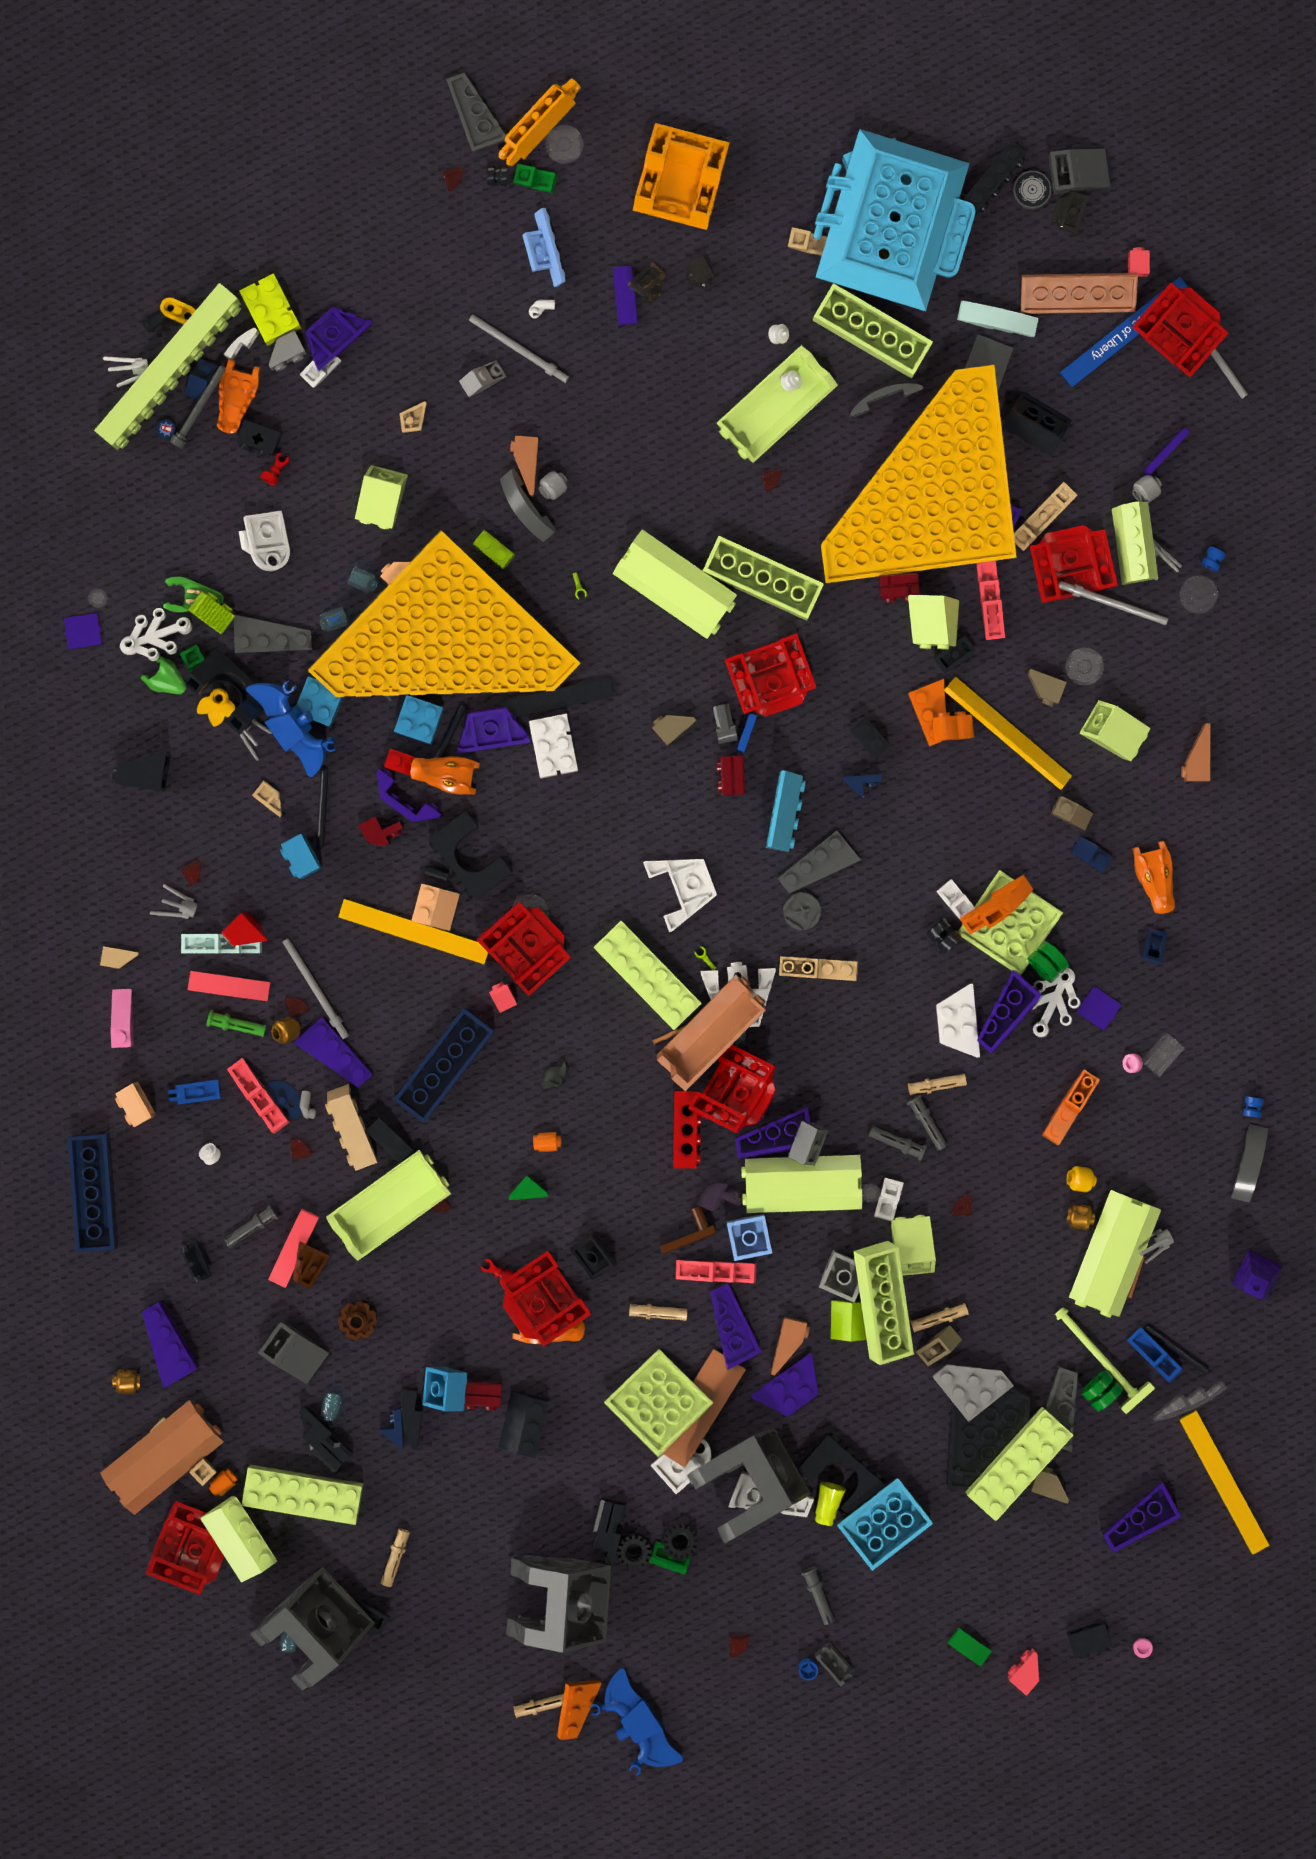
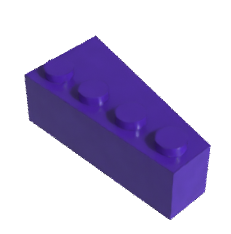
M1013 970L977 1041L990 1053H994L1044 995L1016 970Z
M808 1107L736 1138L735 1145L738 1159L791 1150L801 1121L810 1123Z
M162 1300L142 1311L163 1388L200 1367Z
M1160 1482L1102 1535L1111 1552H1115L1179 1519L1181 1516L1163 1482Z

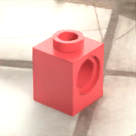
M1142 247L1130 250L1128 253V273H1137L1138 277H1147L1150 274V250H1144Z

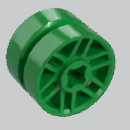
M1045 941L1037 948L1038 952L1034 951L1027 960L1044 980L1052 983L1059 977L1058 973H1063L1069 967V964L1053 945Z
M1107 1370L1099 1373L1081 1391V1394L1087 1401L1092 1400L1091 1405L1097 1412L1110 1405L1123 1391V1387L1117 1381H1113L1114 1377Z

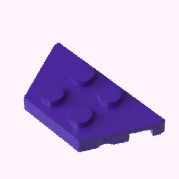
M332 307L305 331V336L317 371L320 373L372 325V321L358 318L352 313H345L335 307Z
M507 706L468 713L457 752L459 754L530 743L531 739Z
M808 1353L751 1394L752 1399L787 1417L818 1395L812 1354Z

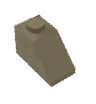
M1030 669L1027 674L1038 698L1043 700L1042 703L1053 707V704H1059L1067 682Z
M661 715L653 722L655 726L652 729L668 746L694 724L696 719L694 717L666 715L663 718Z
M1063 796L1058 797L1051 812L1052 815L1084 831L1093 815L1089 810Z
M949 1325L920 1347L916 1353L929 1366L951 1353L962 1339Z
M1045 1466L1032 1481L1030 1486L1031 1492L1068 1504L1069 1499L1057 1475L1053 1473L1052 1468Z

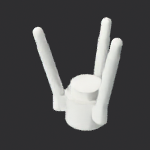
M103 357V360L132 363V365L108 368V371L132 369L133 375L137 374L135 377L118 383L117 387L137 381L148 368L147 359Z

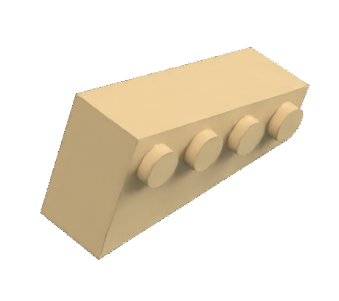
M347 1084L327 1092V1104L325 1106L328 1114H332L334 1117L332 1123L335 1131H339L342 1138H339L342 1148H346L349 1155L346 1156L350 1166H354L355 1171L377 1163V1156L368 1133H365L366 1128L362 1117L357 1114L359 1113L355 1099H351V1088Z

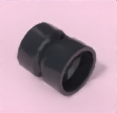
M943 917L926 935L932 942H937V947L945 954L962 936L955 929L951 930V924ZM944 930L947 934L941 938L939 934Z

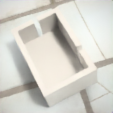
M567 714L529 721L540 778L557 776L558 770H560L561 775L577 772L578 767L572 737L566 733L570 732Z

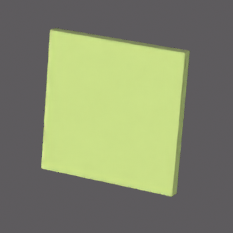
M999 870L974 907L977 908L991 900L993 892L1014 881V879ZM1031 892L1016 910L992 928L988 929L987 926H984L976 932L969 934L962 924L958 933L962 938L1011 971L1016 970L1022 975L1029 964L1027 958L1034 951H1038L1037 948L1044 942L1063 912Z
M660 1349L604 1402L658 1458L713 1405V1402Z

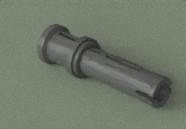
M918 1094L906 1103L914 1111V1117L921 1121L937 1151L941 1150L948 1144L931 1118V1110L924 1104L921 1099L922 1095Z
M874 1125L868 1136L902 1150L901 1152L905 1155L910 1154L917 1157L919 1161H921L927 1148L925 1144L922 1146L913 1142L911 1138L903 1139Z
M269 1204L267 1209L259 1214H254L253 1219L224 1237L225 1243L229 1248H232L258 1229L266 1228V1225L274 1219L278 1220V1213Z
M811 1566L802 1570L801 1575L805 1577L808 1585L806 1587L807 1590L812 1592L823 1624L828 1625L827 1616L830 1623H833L835 1618L822 1590L823 1582L819 1580L817 1575V1566Z

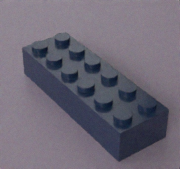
M463 1008L394 1098V1101L425 1123L495 1030L468 1009Z
M110 1133L69 1136L68 1149L76 1253L115 1250L118 1248Z

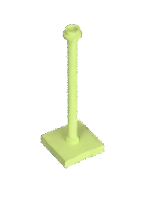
M1062 1307L1055 1313L1056 1319L1064 1321L1128 1393L1127 1396L1129 1398L1119 1406L1127 1414L1155 1388L1148 1381L1139 1389L1133 1388L1068 1316V1309Z

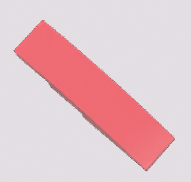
M996 560L976 563L985 639L1005 638Z
M190 971L188 990L261 1001H268L270 982L195 971Z
M243 1058L227 1069L246 1099L250 1101L273 1134L290 1123Z
M301 1209L268 1280L286 1288L295 1269L299 1242L308 1243L319 1216Z
M676 1260V1279L756 1283L757 1263Z

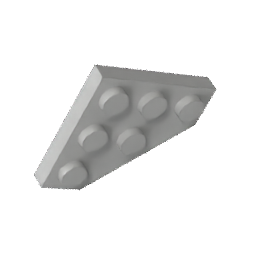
M946 1364L932 1376L968 1422L1013 1387V1384L1005 1374L997 1369Z

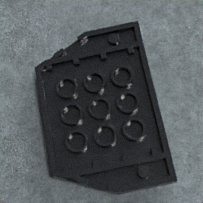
M1012 1387L969 1422L955 1404L952 1403L947 1489L967 1490L1029 1422L1030 1397Z

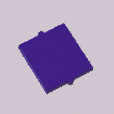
M97 613L64 618L66 629L64 635L67 636L68 649L102 645L100 634L102 628L99 627Z
M1093 986L1087 997L1083 998L1084 1001L1076 1012L1104 1031L1110 1021L1115 1019L1114 1016L1121 1007V1004Z

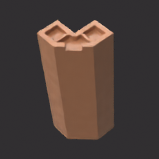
M736 974L657 1054V1061L671 1073V1079L684 1091L766 1011L765 1001L758 994H755L749 986V981L743 976L740 978Z
M190 1400L100 1473L111 1491H115L121 1499V1504L134 1515L224 1442L220 1436L222 1431L217 1425L212 1426L203 1415L205 1411L198 1403L195 1405Z

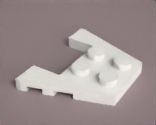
M704 859L643 862L649 878L669 872L681 904V910L664 916L669 932L676 929L717 895Z
M776 968L758 969L759 989H752L756 995L758 994L765 1001V1006ZM718 970L701 971L710 1000L720 991ZM763 1014L750 1027H759Z

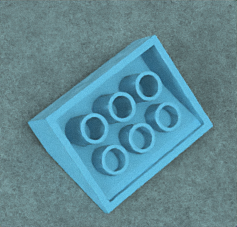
M781 770L779 774L766 848L789 852V849L794 847L795 837H792L793 829L797 830L799 821L798 818H795L796 811L801 810L802 800L799 799L800 792H804L806 781L802 780V775Z
M896 1478L838 1523L837 1526L873 1571L930 1527L933 1522L902 1482Z

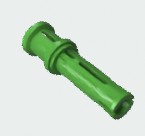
M210 1010L206 1025L208 1027L211 1025L221 1027L222 1030H228L229 1028L264 1037L266 1025L232 1018L227 1013L223 1015L215 1013L214 1010Z

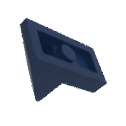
M199 359L193 375H189L185 395L199 400L218 367Z
M882 774L842 777V780L858 796L864 799L863 784H866V787H877L878 783L882 782Z
M1081 836L1070 852L1100 873L1105 871L1113 858L1098 848L1099 846Z
M1149 928L1140 957L1143 960L1161 965L1167 933Z
M395 1407L393 1413H390V1423L394 1424V1427H382L379 1431L397 1447L403 1448L401 1407Z

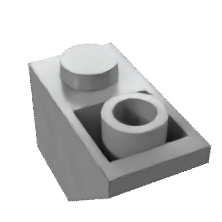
M295 331L277 339L269 362V367L272 371L275 369L277 372L287 367V363L291 361L296 363L304 358L303 355L306 352Z
M497 360L471 370L459 382L468 397H471L502 380L506 375Z

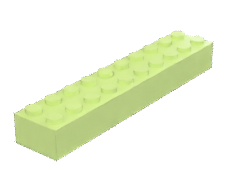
M219 283L94 431L116 450L119 448L123 449L129 442V436L132 433L136 434L142 426L140 423L152 416L154 413L152 409L157 404L163 403L168 390H173L178 385L179 377L181 375L185 376L190 371V364L202 357L204 353L202 350L214 343L216 340L215 335L218 331L222 332L229 324L227 322L231 316L235 317L240 312L241 303L238 298Z

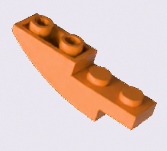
M1022 875L993 892L991 900L960 917V920L969 934L976 932L984 926L990 929L1016 910L1029 896L1033 888L1025 875Z
M1083 1070L1054 1112L1042 1136L1056 1145H1060L1100 1079Z

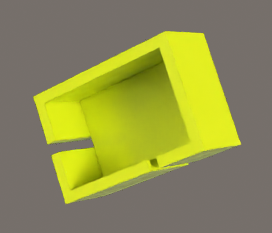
M274 273L258 281L260 285L256 286L254 283L239 291L267 346L292 331L296 332L302 329Z

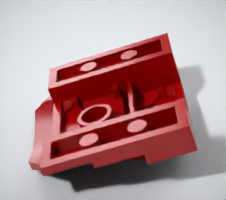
M1171 282L1132 326L1143 339L1188 377L1195 373L1228 334L1221 326L1220 313L1192 288L1178 289Z
M1081 525L1046 533L1039 544L1030 546L1041 604L1076 597L1071 592L1059 589L1060 581L1071 585L1083 586V589L1092 592L1118 586L1105 529L1094 532Z
M797 634L750 652L725 659L744 714L754 711L767 717L802 704L807 691L816 688Z
M520 901L476 939L528 996L571 958L564 950V935L539 907H524Z
M731 1045L718 1058L720 1064L703 1094L697 1091L688 1109L738 1134L743 1127L757 1124L768 1108L776 1092L772 1078L776 1067Z
M549 1251L500 1283L505 1291L502 1306L524 1338L536 1339L543 1347L591 1316L581 1298H577L558 1270L559 1266Z
M177 1501L174 1502L160 1532L145 1574L201 1595L204 1585L216 1579L224 1558L223 1553L200 1519V1517L206 1514L205 1512Z

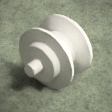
M784 324L772 325L769 329L770 341L773 344L787 342L789 338L788 328Z
M791 370L781 376V384L786 391L791 392L801 386V377L796 371Z
M212 1143L204 1145L199 1152V1157L208 1165L216 1163L221 1156L220 1150Z

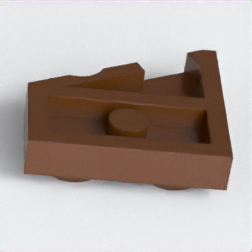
M300 1241L293 1280L311 1289L330 1256Z

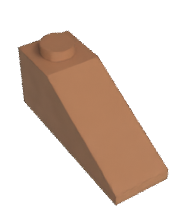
M515 436V441L511 440L510 452H514V458L529 495L534 497L539 439L538 437Z
M1210 723L1203 725L1184 766L1181 767V777L1184 778V782L1210 781Z
M784 1316L771 1368L772 1375L777 1374L803 1343V1339L808 1337L810 1327H807V1322Z

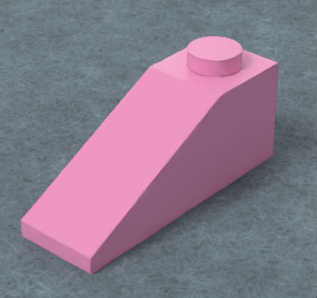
M132 989L112 990L111 1048L133 1047Z

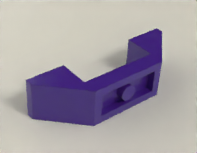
M378 769L377 778L381 799L407 819L417 822L437 819L442 816L439 813L441 809L433 803L430 805L425 803L417 815L414 814L416 810L410 805L406 804L403 806L400 804L399 797L392 792L390 795L387 794L395 783V780L392 779L394 775L386 769L383 771Z

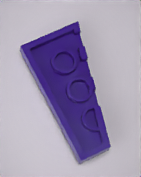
M323 1017L293 1042L357 1087H360L373 1075Z
M726 1283L710 1291L726 1369L729 1370L761 1353V1350L729 1284Z

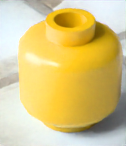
M1075 1166L1068 1171L1066 1181L1073 1191L1089 1192L1096 1185L1097 1178L1091 1168Z

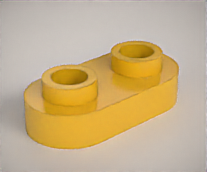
M166 298L160 304V310L165 317L183 325L187 322L185 314L190 313L193 315L196 311L192 306L174 298ZM169 305L174 306V310L171 312L167 310Z

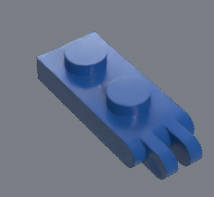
M219 1079L175 1085V1089L167 1090L168 1094L176 1093V1097L169 1098V1102L177 1101V1105L221 1099Z

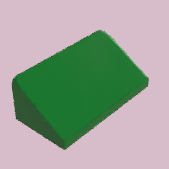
M656 1541L649 1563L685 1575L691 1556L686 1560H674L664 1551L663 1543Z

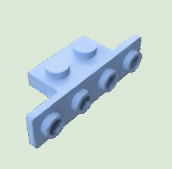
M541 208L534 214L538 231L524 233L523 239L532 272L549 269L553 285L558 287L565 282V272L560 263V253L556 248L555 235L550 226V217L546 208Z

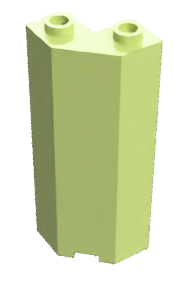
M801 345L717 422L721 429L719 433L726 440L730 439L739 449L737 452L744 460L748 458L754 463L838 385L830 373L822 368L814 356ZM794 370L801 377V386L789 392L783 388L781 376Z
M641 530L613 572L616 577L706 639H708L711 633L714 635L721 627L718 623L725 612L730 613L736 605L733 601L737 594L644 530Z
M418 1150L326 1217L332 1229L342 1239L347 1250L357 1261L451 1194L447 1188L449 1186L448 1181L444 1176L440 1177L432 1166L434 1162L428 1154L424 1156Z
M860 1155L818 1156L815 1166L803 1165L790 1157L745 1159V1167H741L742 1178H746V1194H742L743 1205L747 1206V1213L862 1209Z
M1110 1191L1069 1295V1298L1076 1300V1305L1084 1308L1088 1305L1100 1310V1314L1109 1318L1112 1315L1120 1316L1143 1256H1140V1252L1147 1248L1161 1209L1121 1193Z

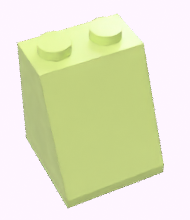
M371 465L364 475L355 519H358L363 524L373 523L382 529H392L397 518L408 475Z
M909 595L913 643L920 645L921 649H931V646H937V649L948 650L949 646H956L959 600L947 596Z
M1098 700L1080 734L1117 756L1132 761L1138 754V749L1142 742L1146 740L1150 728L1118 706Z
M917 1215L914 1218L898 1217L892 1220L893 1244L898 1246L902 1276L935 1272L936 1258L930 1216Z

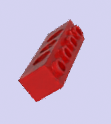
M674 1090L673 1168H696V1164H700V1153H697V1145L701 1144V1133H697V1126H701V1116L695 1113L691 1115H684L682 1113V1108L685 1105H690L697 1091ZM690 1124L693 1127L692 1133L684 1134L682 1132L683 1125ZM685 1143H689L693 1147L689 1154H685L681 1150L682 1145Z

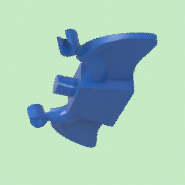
M287 680L283 687L269 683L249 685L246 691L261 704L268 717L264 722L285 751L291 748L300 758L307 775L313 777L324 763L326 750L329 752L336 750L337 745L329 744L334 743L335 738L329 737L325 741L323 739H316L308 732L312 728L309 722L313 720V716L309 711L302 713L297 706L290 707L288 698L290 693L297 687L295 684L292 689L289 688L288 682L290 680Z
M620 1668L608 1683L605 1692V1704L594 1702L590 1707L596 1706L598 1711H594L591 1714L596 1716L602 1710H606V1712L615 1711L621 1716L620 1721L623 1727L615 1732L618 1739L623 1741L630 1736L634 1743H639L640 1753L637 1756L638 1760L633 1761L629 1769L631 1771L633 1767H637L636 1776L641 1772L642 1763L650 1766L666 1767L682 1762L683 1756L668 1743L663 1732V1725L645 1698H641L632 1689L625 1669Z

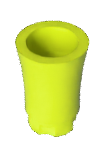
M820 1482L819 1498L815 1512V1521L817 1523L827 1526L833 1525L841 1499L846 1491L844 1487L829 1482Z

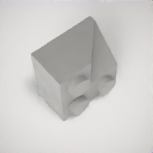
M833 1250L825 1267L819 1288L855 1302L859 1293L855 1259Z

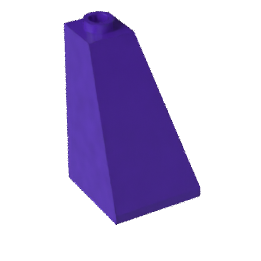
M1248 1250L1232 1285L1258 1299L1267 1301L1283 1266Z

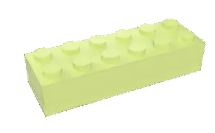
M834 283L813 318L814 322L911 379L933 341Z
M718 536L703 569V572L710 577L806 621L824 585L815 579L721 536Z
M622 921L594 946L596 951L673 1030L702 1004Z
M885 1241L855 1250L854 1258L869 1358L882 1365L914 1355L898 1246Z
M1041 1407L966 1490L967 1496L997 1521L1072 1438L1073 1434L1044 1407Z
M250 1465L247 1470L242 1506L356 1525L364 1483Z

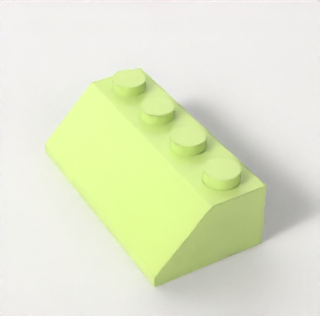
M1138 501L1113 508L1112 515L1122 585L1158 579L1148 502Z
M229 1497L200 1517L240 1582L262 1573L277 1562L237 1497Z

